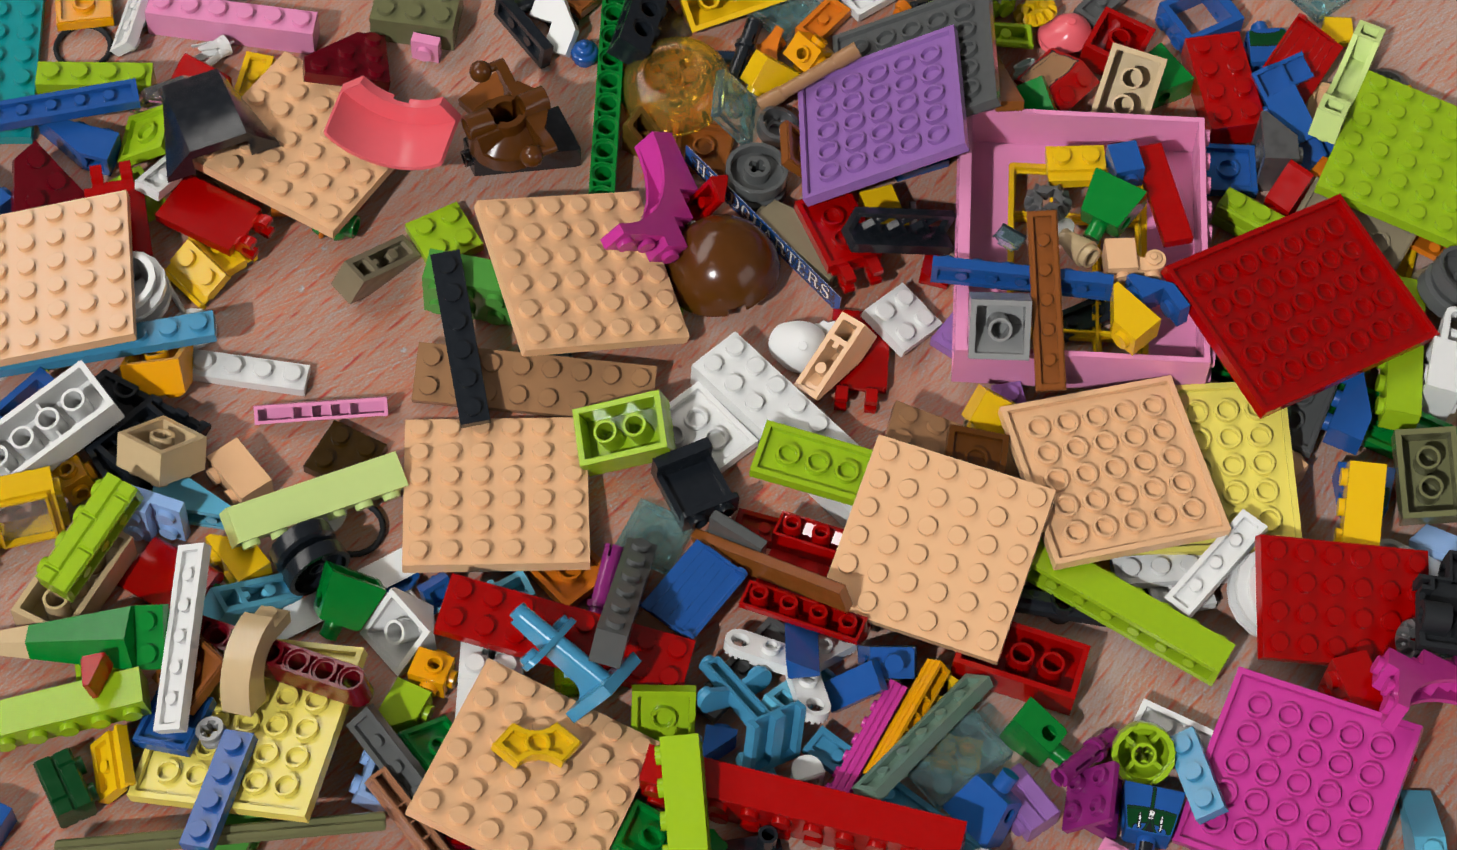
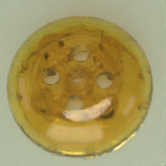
M675 36L659 39L652 43L653 50L644 60L626 65L622 75L621 103L627 117L629 118L635 108L641 105L663 132L672 133L673 136L690 134L711 124L714 121L713 117L722 108H726L731 97L732 79L725 60L712 46L695 38ZM665 89V93L658 92V90Z

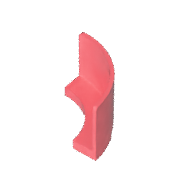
M364 75L342 85L324 129V135L330 141L362 160L392 169L426 170L439 167L444 163L461 118V114L444 97L430 100L410 99L409 103L394 99V94L376 86Z

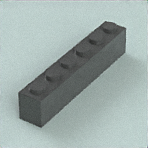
M627 538L596 627L588 661L620 669L651 574L657 544L650 543L644 538Z

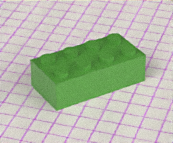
M430 248L422 275L424 310L441 314L430 255L447 251ZM461 254L472 318L487 321L493 325L503 324L512 326L491 259Z

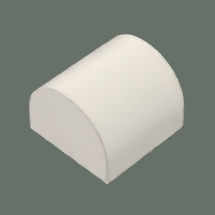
M802 755L794 760L790 778L820 786L823 785L825 769L817 757Z

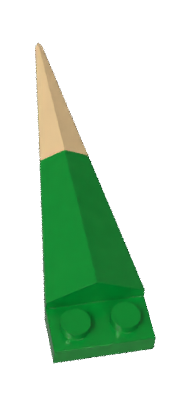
M169 604L127 606L0 630V656L81 665L82 656L104 652L112 661L113 668L126 670L138 666L141 670L161 669Z

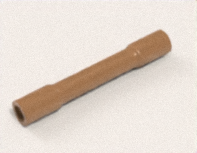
M853 42L781 86H776L757 97L756 101L762 111L767 106H777L786 101L790 96L835 70L842 69L856 61L862 55Z

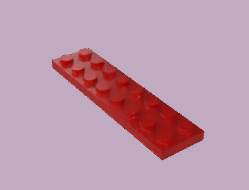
M452 573L433 634L522 658L533 647L537 651L539 650L511 624L513 619L509 616L510 613L524 602L527 607L551 626L563 615L575 619L577 622L564 636L589 656L601 614ZM634 623L623 659L634 652L641 662L620 686L632 689V685H684L696 640ZM544 656L538 662L544 665L558 668L546 656ZM599 664L607 671L612 668L610 666Z

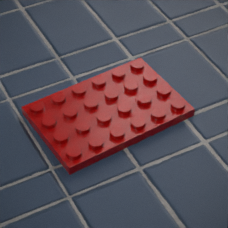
M1265 534L1255 536L1258 660L1328 666L1332 658L1365 649L1372 663L1377 656L1383 657L1389 647L1397 651L1395 635L1398 627L1404 621L1415 618L1416 591H1412V583L1419 573L1429 575L1428 551Z

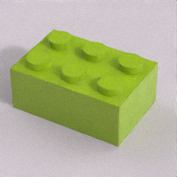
M659 389L572 409L579 464L583 470H588V475L590 476L652 463V458L676 449L669 400Z

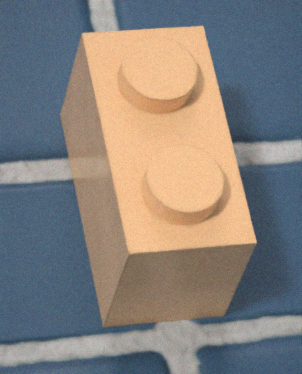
M237 437L206 456L208 464L207 476L215 486L220 484L225 490L223 492L224 496L231 506L274 492L272 479Z

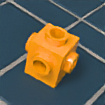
M798 31L783 54L794 63L793 68L797 72L803 73L831 57L834 52L827 47L828 42L821 36L813 35L810 32Z
M78 453L52 471L53 477H59L64 497L73 506L91 496L90 492L93 484L96 482L95 478L99 477L91 462L85 463Z
M419 646L407 675L409 682L431 691L432 697L445 698L448 688L453 689L455 687L459 671L455 669V658L451 657L449 653L439 649L433 651Z

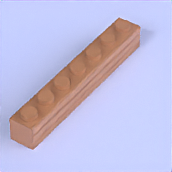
M385 766L367 779L364 784L416 850H450L433 828L405 815L411 799Z

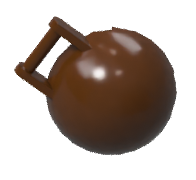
M727 214L711 215L697 221H689L681 232L688 247L679 254L677 260L665 264L679 306L692 314L705 317L729 316L728 310L743 305L746 306V309H749L756 305L773 289L779 277L781 265L774 243L762 229L743 217Z

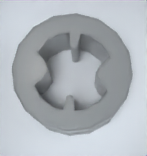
M209 716L197 724L195 734L205 748L217 749L223 731L227 728L220 718Z

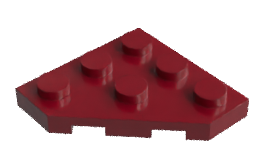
M356 32L304 56L302 64L303 82L342 86L344 83L364 75L376 86L389 92L391 81L385 35H379L375 32Z
M36 140L12 161L13 189L11 212L85 198L84 191Z

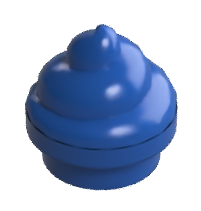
M582 39L573 46L571 58L579 67L587 68L597 61L599 49L593 41Z

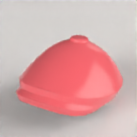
M1065 13L1055 16L1051 21L1040 26L1036 32V39L1039 46L1045 52L1050 48H1054L1066 54H1075L1082 51L1083 45L1091 33V26L1083 16L1076 13Z

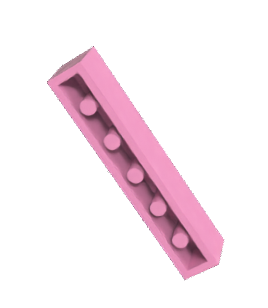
M148 0L145 10L148 33L153 35L200 41H213L219 36L224 35L229 42L235 41L232 45L310 54L316 51L320 35L318 12L226 0Z

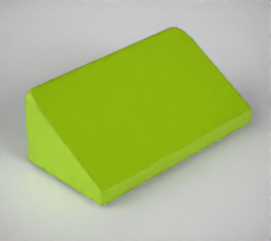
M994 22L996 46L1033 49L1032 25Z

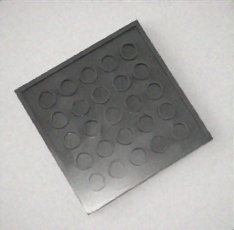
M934 0L832 36L834 53L854 42L862 57L954 24L959 37L966 117L1001 106L992 0Z

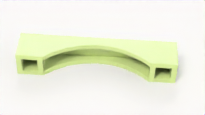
M1363 20L1359 21L1327 92L1324 93L1316 110L1308 135L1335 145L1364 78L1377 55L1386 29Z

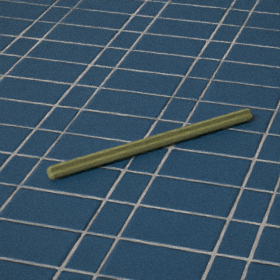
M383 811L311 817L309 823L274 820L224 825L217 845L384 831L386 829V815ZM184 829L60 839L55 841L54 850L182 849L179 841Z

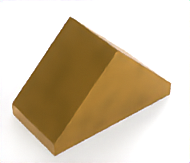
M641 105L635 108L624 123L622 134V150L636 157L638 155L634 147L652 131L663 132Z

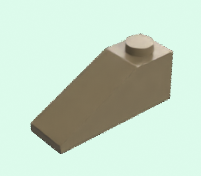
M402 234L344 261L331 284L349 304H352L371 295L417 261L421 254Z

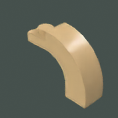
M261 605L254 614L244 612L231 633L222 662L220 676L222 711L252 717L266 700L264 669L267 655L273 642L291 622L290 611Z

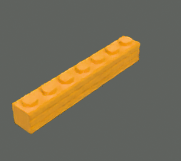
M927 658L880 743L875 748L871 759L866 764L863 771L864 775L930 710L951 673L941 660Z

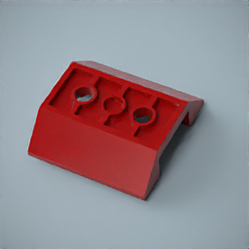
M783 510L772 532V547L768 555L827 577L844 529ZM758 578L756 582L749 580L738 606L854 645H858L867 639L873 625L868 623V617L849 611L846 613Z

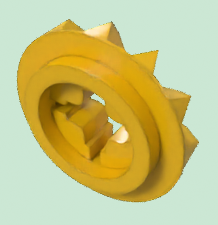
M1025 0L1024 4L1017 5L1013 15L1017 24H1029L1032 27H1038L1051 21L1057 15L1058 9L1054 0Z

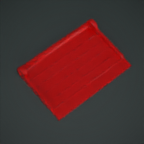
M1299 13L1263 67L1302 51L1311 72L1314 74V78L1296 86L1306 104L1343 49V46L1310 22L1306 15Z
M154 537L125 572L117 585L151 605L169 604L170 609L178 548L159 537ZM209 566L205 596L210 588L215 584H220L224 579V573Z

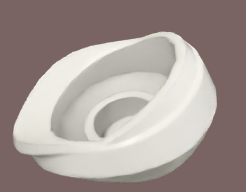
M784 322L777 325L772 331L768 342L769 351L772 357L784 368L795 373H802L824 340L825 335L817 325L811 322Z

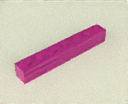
M892 679L889 680L887 683L888 690L880 693L881 696L878 701H873L870 707L871 714L869 717H864L860 726L862 730L860 733H855L851 741L853 746L850 750L847 749L842 757L844 762L841 767H836L832 775L834 777L832 783L828 782L825 787L849 793L853 792L852 787L860 780L866 764L871 759L875 748L880 743L903 699L906 697L908 687Z

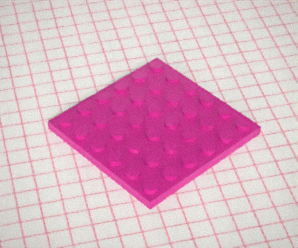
M1239 666L1206 750V755L1229 812L1199 825L1195 820L1187 799L1173 834L1172 842L1191 850H1380L1424 731L1423 726L1402 719L1395 730L1391 732L1381 726V712Z

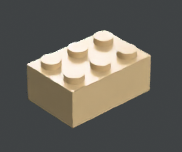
M1113 42L1091 112L1150 115L1168 59Z

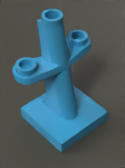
M524 602L509 615L513 619L511 624L539 649L537 651L533 647L519 660L523 664L521 668L527 672L546 656L577 685L580 694L579 699L566 712V715L573 723L610 697L641 662L638 656L632 652L622 660L620 669L612 667L607 671L598 663L588 661L589 656L564 636L577 622L572 617L568 618L566 615H563L551 626L527 607Z
M705 656L699 664V669L706 675L714 687L705 686L698 691L696 695L697 705L704 713L731 707L745 724L747 729L742 767L764 772L799 757L806 706L797 700L770 712L755 696V694L764 690L771 682L772 674L767 667L754 666L747 676L741 680L719 656Z

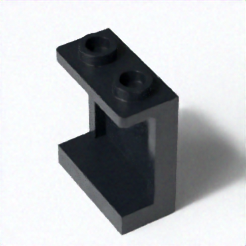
M708 437L652 458L651 474L682 532L690 529H701L709 522V518L715 510L728 517L738 510L740 497L737 492H731L712 457L713 446Z

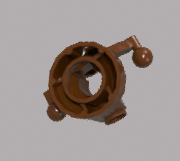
M503 58L490 63L482 60L475 61L469 69L470 77L475 82L483 83L490 79L492 72L496 71L503 86L504 96L489 99L476 107L471 114L461 117L470 154L481 165L496 171L511 172L525 169L526 167H537L541 164L544 156L558 151L554 140L547 132L548 110H551V104L545 89L542 86L533 88L520 81H515Z

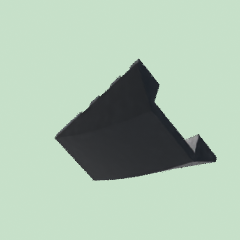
M217 68L162 86L168 183L196 174L192 159L247 141L251 154L254 155L280 146L278 140Z
M104 369L95 378L118 406L125 418L85 446L84 449L102 478L109 472L131 485L152 491L153 486L149 482L138 476H133L128 471L116 466L118 432L163 415L205 436L210 431L211 424L204 420L198 421L189 416V413L179 407L175 409L164 403L162 398L154 394L149 395L141 391L139 386Z

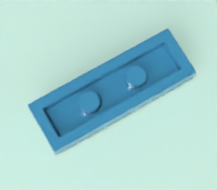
M1192 726L1170 736L1176 752L1174 766L1195 820L1201 825L1229 812L1197 730Z

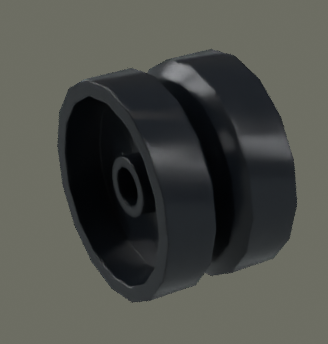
M323 518L302 521L289 528L278 537L269 551V558L272 564L283 575V581L290 592L296 596H307L317 591L326 561L348 568L350 563L349 553L344 545L336 539V533L329 522Z

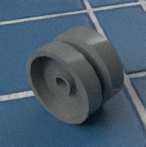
M750 142L740 145L730 153L725 168V175H728L727 185L755 213L761 206H767L773 200L783 203L786 197L788 169L781 165V152L777 148L766 143Z
M1457 246L1444 249L1434 262L1429 264L1420 274L1417 280V289L1422 301L1428 309L1441 318L1447 308L1457 306ZM1457 317L1451 318V321H1457Z

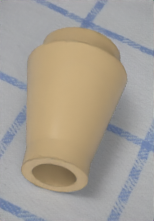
M1068 228L1063 229L1058 234L1059 245L1063 247L1077 266L1089 268L1097 262L1101 250L1095 241L1076 234Z

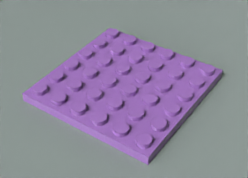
M954 24L861 57L798 92L802 196L807 207L970 151L959 37Z

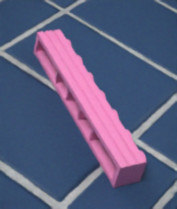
M387 396L253 406L255 425L388 416Z

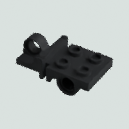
M1449 550L1440 564L1438 576L1419 573L1412 583V591H1416L1415 650L1422 651L1425 649L1433 653L1457 656V551Z

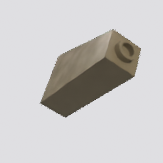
M773 200L767 206L763 205L756 211V214L833 290L839 286L837 275L831 276L830 273L827 274L794 208Z

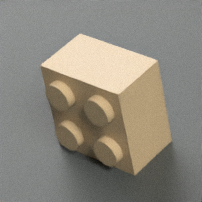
M163 415L118 432L116 466L128 471L133 476L146 480L152 486L166 487L172 482L189 478L193 474L205 470L207 436Z

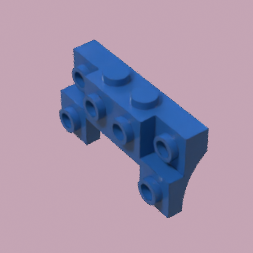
M1301 51L1251 73V78L1263 100V111H1268L1298 136V147L1303 148V161L1299 165L1311 171L1322 156L1329 158L1334 144L1320 141L1316 137L1308 135L1313 119L1296 86L1314 78V74L1311 72Z

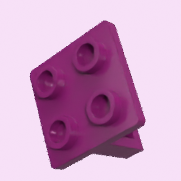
M1110 761L1087 768L1067 785L1062 831L1068 834L1086 829L1102 839L1105 837L1111 840L1116 839L1123 780L1118 778L1120 767L1118 762Z

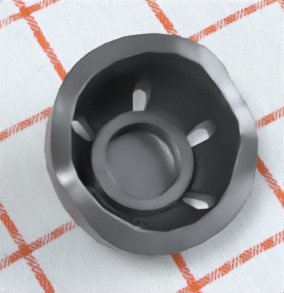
M767 106L760 112L756 124L758 137L763 143L780 149L779 125L785 120H789L799 127V119L785 108Z

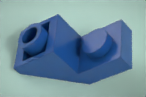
M1134 273L1127 275L1125 288L1149 309L1160 305L1164 316L1170 318L1176 327L1187 322L1191 305L1174 283Z
M721 723L714 725L706 724L703 756L719 760L736 748L738 729Z

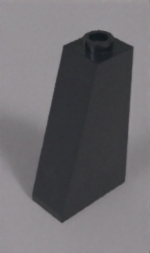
M559 106L548 110L547 132L554 140L558 151L544 156L541 164L537 167H526L525 169L511 172L492 170L481 165L470 154L466 137L463 138L464 150L460 154L465 167L470 166L474 176L577 167L581 165V147Z

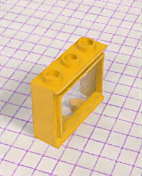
M50 466L0 476V549L55 539L61 531L66 530V526L71 524L59 477L53 478Z

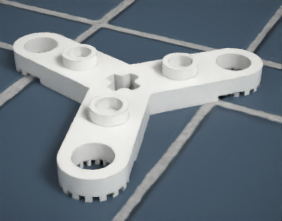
M733 629L727 632L723 646L726 654L729 653L730 657L734 656V659L738 657L740 660L749 661L751 665L765 666L770 671L785 675L793 701L799 700L806 706L805 722L808 723L810 721L813 725L815 722L819 725L820 722L823 724L825 720L827 721L831 710V703L821 674L815 677L788 679L785 643L743 629ZM819 634L820 672L841 661L843 657L851 655V653L854 654L858 649V645ZM740 640V643L743 641V644H746V646H738L734 642ZM812 704L815 707L817 705L816 708L820 707L819 710L821 711L810 710L808 706L811 707Z

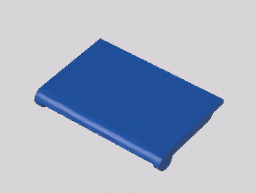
M697 539L640 606L678 635L694 640L748 576V572L742 567H737L710 546L703 544Z

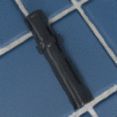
M747 18L742 35L735 42V53L719 90V94L727 99L736 98L742 82L740 76L746 68L750 57L757 49L756 43L763 28V23L756 18Z

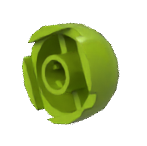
M1139 720L1128 723L1118 731L1113 739L1112 760L1120 764L1119 775L1126 781L1150 785L1158 784L1169 775L1175 765L1176 752L1173 740L1163 727L1154 722Z

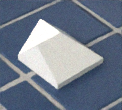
M396 587L388 591L360 631V635L397 677L408 672L419 646L433 651L437 649L435 635L433 634L434 606Z

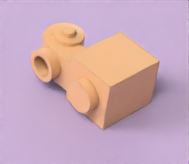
M1135 238L1104 239L1101 255L1103 272L1114 275L1113 285L1118 281L1125 286L1126 277L1131 273L1162 280L1160 272L1166 266L1167 260L1162 251L1157 249L1149 250L1145 258L1137 255Z

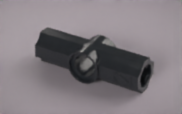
M1025 585L1016 609V613L1047 617L1055 624H1065L1072 621L1106 627L1075 609L1076 607L1068 605L1039 587ZM1057 603H1062L1066 605L1067 608H1061L1057 605Z

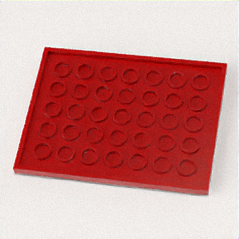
M1341 194L1169 264L1160 272L1167 282L1176 285L1191 305L1189 310L1190 317L1260 419L1431 342L1434 336L1440 335Z

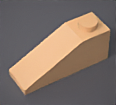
M842 311L794 383V386L801 392L819 401L862 361L877 336L865 324Z

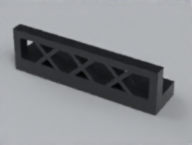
M855 206L841 232L850 251L854 253L950 255L954 247L947 235V231L954 222L956 215L953 210ZM861 217L870 218L863 223H858ZM890 218H896L887 224H880ZM914 219H921L911 225H905ZM938 220H942L939 226H929Z

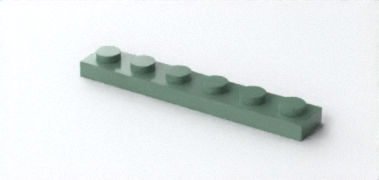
M966 673L852 787L854 794L877 800L885 799L889 792L908 776L917 763L926 758L928 752L939 741L943 740L947 733L958 722L962 721L965 715L977 703L983 700L984 695L993 687L990 677Z

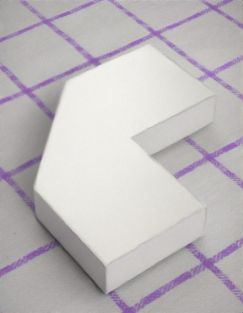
M535 0L529 15L535 19L551 23L546 38L554 46L552 53L570 58L571 50L579 35V29L572 18L567 0Z

